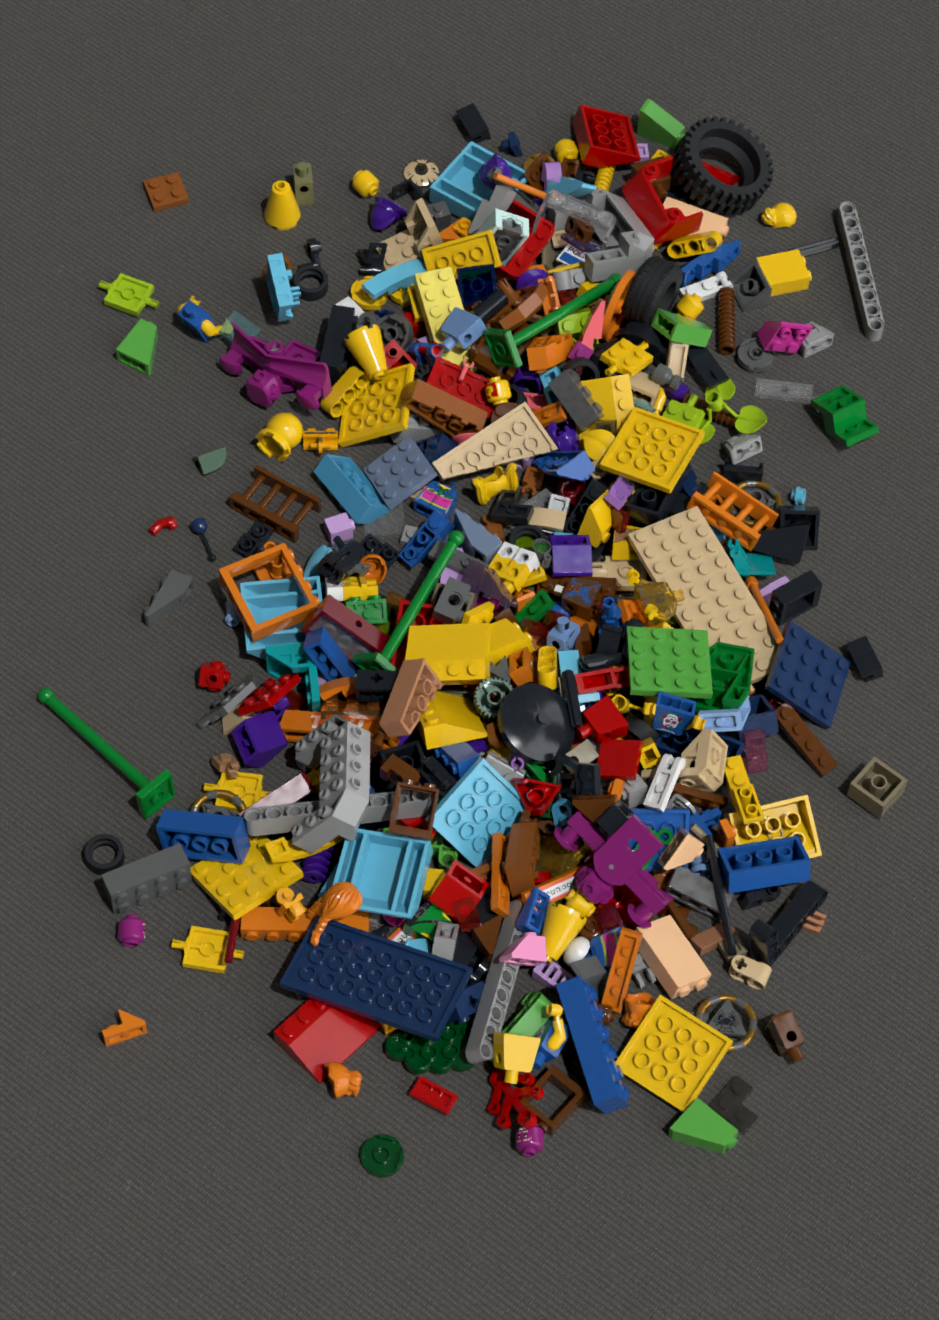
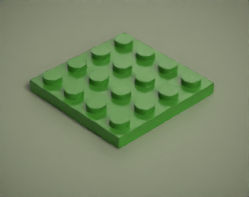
M627 626L626 639L630 695L658 696V692L661 691L682 698L712 699L713 690L708 630Z

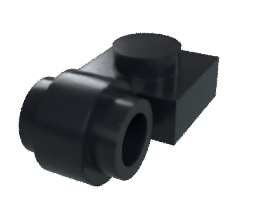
M772 886L758 891L754 889L746 892L740 903L743 911L760 906L765 901H775L780 895L779 886Z

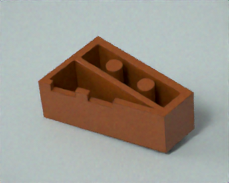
M537 822L512 824L511 832L507 834L508 847H505L506 861L502 863V871L507 876L512 898H521V892L535 887L534 879H538L539 873L535 871L536 861H539L540 834Z

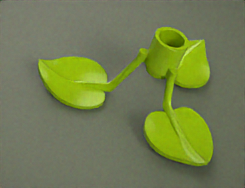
M731 379L711 389L707 386L705 401L709 406L707 408L708 420L703 418L698 429L705 432L700 445L708 442L715 433L714 426L710 424L712 422V411L719 412L723 408L729 411L735 418H738L735 422V427L742 434H751L759 430L766 424L767 416L756 406L748 405L742 407L739 415L727 406L724 401L732 398L736 390L735 384Z

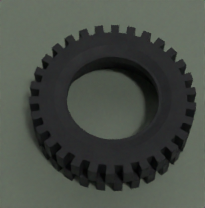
M713 116L711 119L706 117L703 121L700 119L696 124L694 123L677 144L673 155V160L675 161L672 164L673 168H676L674 174L675 177L680 176L678 180L679 185H685L683 191L685 193L690 192L692 200L697 198L699 200L697 204L701 207L703 204H706L707 210L711 211L715 208V213L720 214L723 210L724 215H730L731 212L733 215H738L739 212L742 214L747 209L749 211L771 185L770 182L773 180L772 173L774 172V168L771 167L773 161L768 159L770 156L769 151H764L765 144L758 143L760 138L757 135L754 137L751 135L752 130L748 128L745 131L743 124L735 125V120L731 119L727 122L726 117H721L718 120L717 116ZM713 150L723 153L732 159L742 176L741 187L725 184L712 176L704 167L699 153Z

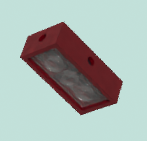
M330 594L307 614L301 631L307 634L324 626L357 670L361 669L352 661L355 654L381 653L390 638Z

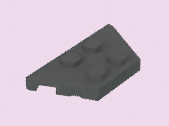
M249 674L241 683L231 686L226 691L228 694L224 698H218L212 704L214 707L196 722V725L203 729L210 721L213 723L233 710L257 688L256 679L253 675Z

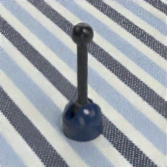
M197 518L190 523L191 528L196 534L201 535L209 553V560L214 562L216 555L212 553L204 534L207 530V523L204 518Z

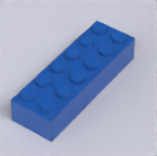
M581 976L556 984L593 1104L604 1114L629 1106L627 1098H630L627 1086L622 1084L623 1072L621 1067L616 1065L614 1059L617 1057L614 1046H610L608 1038L611 1035L608 1027L603 1024L602 1018H604V1013L601 1006H597L595 999L598 998L595 987H591L589 981H585Z

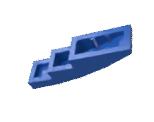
M736 240L721 245L715 251L704 253L689 262L681 269L683 273L681 286L685 287L694 278L702 280L711 271L716 274L721 272L740 255L741 241Z

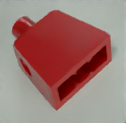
M607 695L583 712V725L576 728V733L580 739L590 736L595 744H601L602 739H617L626 736L629 724Z

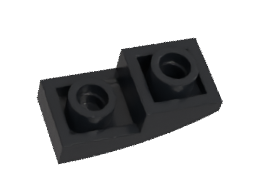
M256 520L248 533L244 532L235 545L234 550L246 557L256 554L274 533L273 529Z
M370 533L360 543L365 549V556L368 554L381 556L385 560L388 569L399 558V552L387 542L385 544L381 543Z

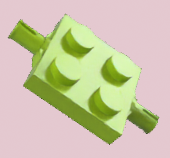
M120 273L118 278L111 284L103 280L99 283V288L108 290V294L104 298V305L137 317L146 305L156 309L159 306V301L150 298L154 291V285Z
M691 394L687 403H680L671 399L662 416L698 429L705 416V412L694 407L698 396Z

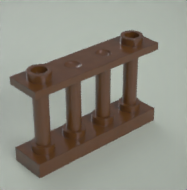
M255 465L254 482L243 495L235 492L229 497L230 508L253 521L258 520L272 528L278 535L296 543L299 539L298 525L310 510L320 513L321 500L316 495L309 494L270 473L268 469ZM262 483L271 487L259 504L249 500ZM278 492L286 495V500L276 512L272 513L265 509ZM294 501L304 505L292 521L281 518Z

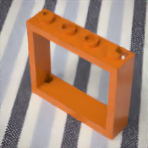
M285 543L219 569V580L252 642L304 622L307 614L320 603L316 595L313 596L309 581L304 580L301 566L299 564L296 565L294 554L291 549H287ZM283 557L308 604L257 625L232 578Z

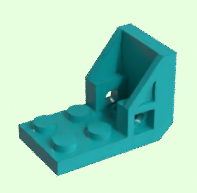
M304 643L265 646L267 674L276 679L287 673L289 675L304 674L305 677L301 678V681L293 689L306 688L308 711L321 712L317 666L303 649Z

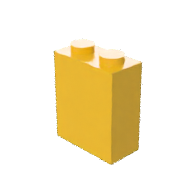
M799 249L756 258L772 288L771 296L808 289L812 276L810 270L806 268L805 258L801 256Z

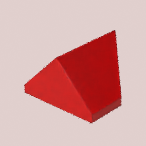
M513 778L511 780L524 808L529 810L531 815L542 816L562 787V785L527 778Z

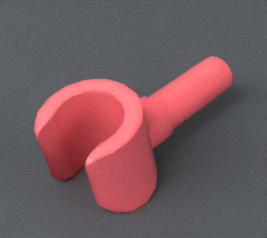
M467 358L461 362L460 366L463 368L458 378L459 381H463L466 372L474 366L473 361L469 366L465 364Z

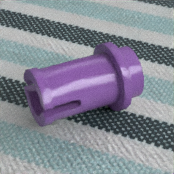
M512 751L510 754L511 766L515 770H518V767L521 770L524 767L525 760Z

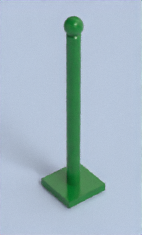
M618 273L610 275L609 279L512 335L511 330L485 329L483 334L494 365L514 368L522 366L523 364L516 346L609 292L615 287L622 276Z
M454 530L449 533L448 541L382 652L362 653L353 656L352 661L361 670L398 671L390 663V660L456 551L457 546L463 543L464 536L460 531Z
M42 688L38 692V699L41 703L47 704L141 789L135 795L140 816L144 820H147L176 796L172 773L168 769L164 770L152 781L148 780L63 702L54 696L51 689Z

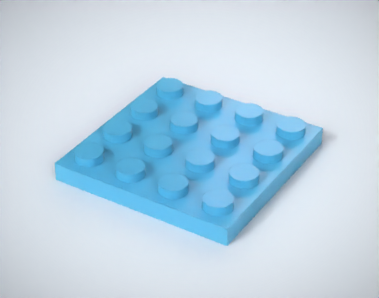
M479 757L438 803L433 828L476 868L492 860V834L500 832L507 838V834L511 832L512 824L519 823L525 808L517 791L484 758ZM429 815L425 818L427 822L429 820Z

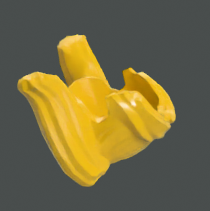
M513 462L508 464L505 473L502 467L496 466L494 472L488 477L482 478L478 476L472 479L479 504L486 505L492 497L500 494L502 490H517L519 481L516 473V464Z

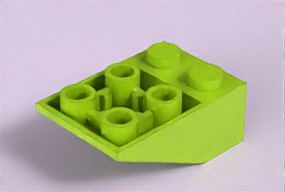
M588 307L581 308L553 324L555 335L572 333L573 344H575L577 340L579 341L582 329L592 309ZM595 338L593 340V351L596 345L599 344L598 339Z

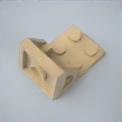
M423 198L415 201L404 220L408 229L380 242L387 243L383 263L386 270L411 260H424L421 249L443 243ZM378 247V248H376V249H377L378 253L380 254V253H381V248Z
M703 729L682 752L681 757L685 758L686 764L684 769L680 771L676 783L706 792H714L723 784L728 745L712 729ZM695 762L694 767L690 768V765ZM652 767L650 770H642L641 778L645 782L654 778L658 768Z

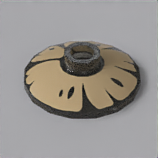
M424 159L413 160L408 163L403 173L405 180L410 178L421 188L430 187L440 174L438 167L433 162Z

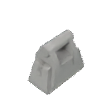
M813 321L806 324L812 325L813 329L799 348L803 358L832 346L834 333L823 326H819Z
M740 433L721 442L733 465L763 451L760 435Z

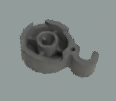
M368 311L362 313L358 318L359 324L367 322V318H370V328H373V324L379 326L383 347L394 339L404 349L409 346L413 339V326L404 315L394 313L380 318L376 312ZM393 329L396 331V336L394 337L393 332H391ZM390 349V351H389L390 353H391V351H392V352H396L395 349Z

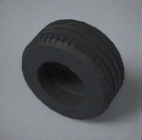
M660 256L649 257L639 268L626 294L623 305L625 319L629 322H641L651 325L658 308L670 311L682 283L683 273L681 268Z

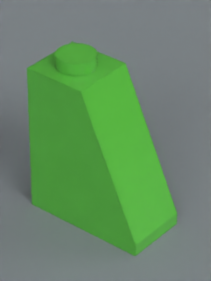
M647 99L639 112L637 135L675 150L677 144L685 135V126L652 100Z
M659 308L651 324L653 328L670 341L705 348L713 331L702 322Z
M140 319L117 347V361L150 376L158 340L157 326L150 321Z
M697 1098L670 1127L668 1137L672 1140L723 1154L727 1149L731 1150L738 1142L736 1139L738 1130Z

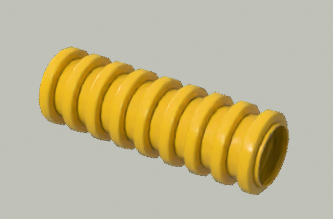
M615 165L598 168L594 186H597L600 190L609 191Z

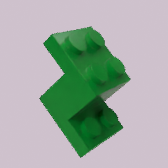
M844 385L811 399L812 406L823 413L825 433L846 447L853 446L855 443L870 438L879 432L878 426L867 419L865 400Z

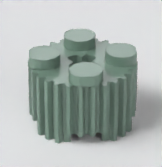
M496 677L495 679L486 678V681L483 680L482 683H479L473 696L474 710H477L476 713L480 714L479 717H483V720L485 719L487 722H497L500 703L513 690L512 685H509V682H505V680L501 681V678L497 680ZM491 696L492 698H498L497 703L490 700Z

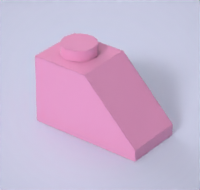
M535 932L524 933V936L515 939L499 957V962L533 967L547 962L545 937L536 936Z

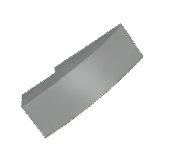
M496 185L490 200H482L468 233L476 234L495 208L506 212L517 193L505 186Z

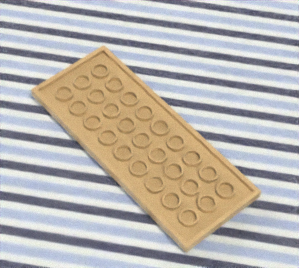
M698 506L629 533L627 539L658 591L663 593L661 596L680 628L708 630L709 648L716 642L754 648L755 655L751 684L768 678L779 644L776 643L764 614Z

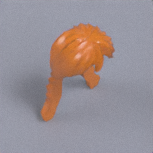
M339 882L334 884L306 911L308 913L307 916L311 919L323 909V914L311 934L310 942L314 947L318 945L320 935L330 920L349 916L361 907L363 902L362 894L352 883Z

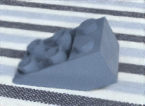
M455 509L454 524H456L454 530L460 531L464 536L460 547L464 553L490 565L500 549L502 541L497 535L488 532L482 524L473 521L468 514Z

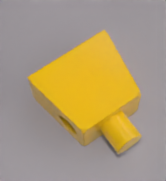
M494 1032V1067L506 1070L505 1083L517 1084L519 1071H532L540 1038Z

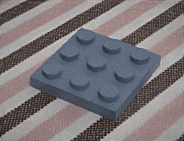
M410 435L363 469L390 510L438 476Z

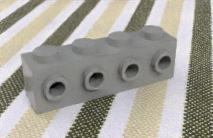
M591 737L587 738L599 755L601 744H595ZM598 757L592 761V764H597ZM637 773L636 780H623L625 781L621 800L628 808H634L643 804L647 796V785ZM605 779L609 785L615 781L614 779Z

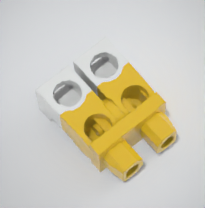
M504 541L489 567L487 566L485 569L487 576L483 582L485 589L492 592L498 585L500 586L498 589L499 593L507 598L513 592L519 593L521 586L525 584L532 570H537L540 566L536 553Z
M359 576V578L347 577L339 585L333 584L328 578H325V595L327 597L330 594L338 601H348L349 597L360 596L361 600H368L369 596L378 595V585L376 579L366 580L365 576Z

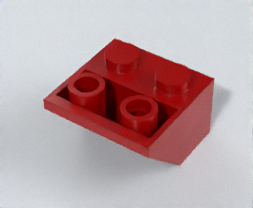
M454 860L444 869L427 901L462 924L482 898L489 883L457 860Z

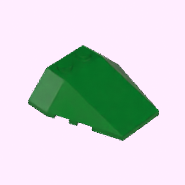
M716 642L709 648L713 690L712 699L685 698L697 702L695 708L697 713L701 710L738 709L750 693L755 649Z

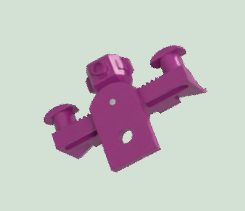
M231 323L234 330L231 350L225 356L220 355L219 362L221 367L232 375L242 374V363L258 369L245 382V387L251 401L268 408L282 394L281 392L294 391L297 387H300L302 390L296 391L298 402L307 409H319L318 399L320 397L325 399L332 391L328 366L326 363L319 362L321 351L294 339L285 348L280 341H272L266 346L265 341L252 335L249 337L236 324Z
M580 811L576 812L567 821L568 825L564 830L560 827H555L554 835L557 841L567 850H578V846L575 843L580 837H583V841H586V844H589V847H592V850L595 852L593 856L594 865L583 866L577 872L576 880L577 889L589 902L607 904L614 897L613 890L615 885L625 884L642 901L637 907L633 904L628 905L627 911L630 918L640 927L650 928L652 924L648 920L675 899V897L657 888L656 886L659 882L646 869H642L664 844L635 814L611 837L609 834L607 836L598 829L599 824H594ZM630 839H635L639 843L638 850L630 848Z

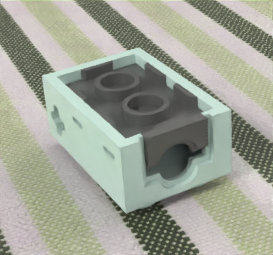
M495 208L476 234L492 229L501 264L505 266L529 237V219Z

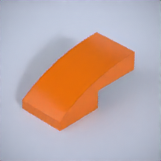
M357 676L338 678L320 685L319 693L323 701L341 691L345 697L355 692Z

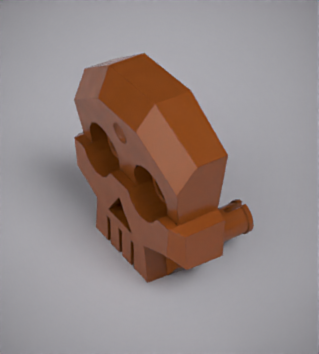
M502 278L495 285L506 294L509 303L492 317L485 326H490L493 329L511 330L512 332L525 324L540 310L548 292L547 288L541 281L531 286L521 287L516 291L512 289L506 278ZM477 301L476 303H474V305L471 306V308L474 309L482 301Z

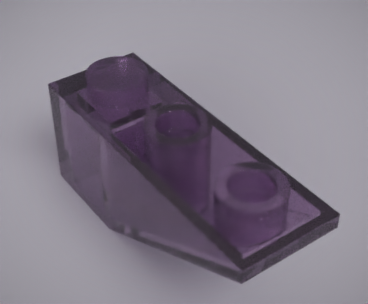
M470 559L461 582L470 585V590L473 592H477V590L483 592L482 596L493 601L494 598L499 600L498 604L509 609L510 606L518 608V603L496 571Z

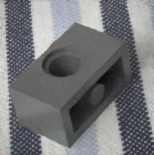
M449 576L431 618L444 624H455L456 621L460 623L465 612L462 611V607L464 604L468 606L472 594L469 593L471 586ZM454 600L458 605H451L448 601Z

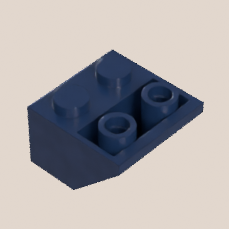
M443 433L416 443L430 464L457 447V444ZM436 476L434 479H432V481H437L441 478L439 476Z

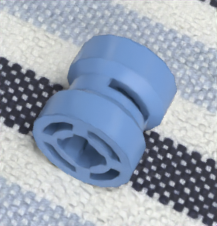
M705 851L702 852L699 858H695L689 863L692 867L690 869L691 872L698 876L707 878L712 873Z

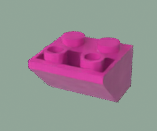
M765 321L757 334L764 350L796 353L812 331L813 326L780 321Z

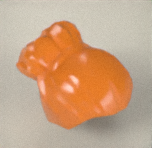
M649 993L628 994L624 1003L625 1015L622 1017L624 1025L637 1029L656 1000Z
M332 1061L326 1063L324 1067L328 1071V1080L332 1085L334 1097L337 1099L345 1094L357 1097L360 1092L361 1073L357 1070H348L346 1066L339 1062Z

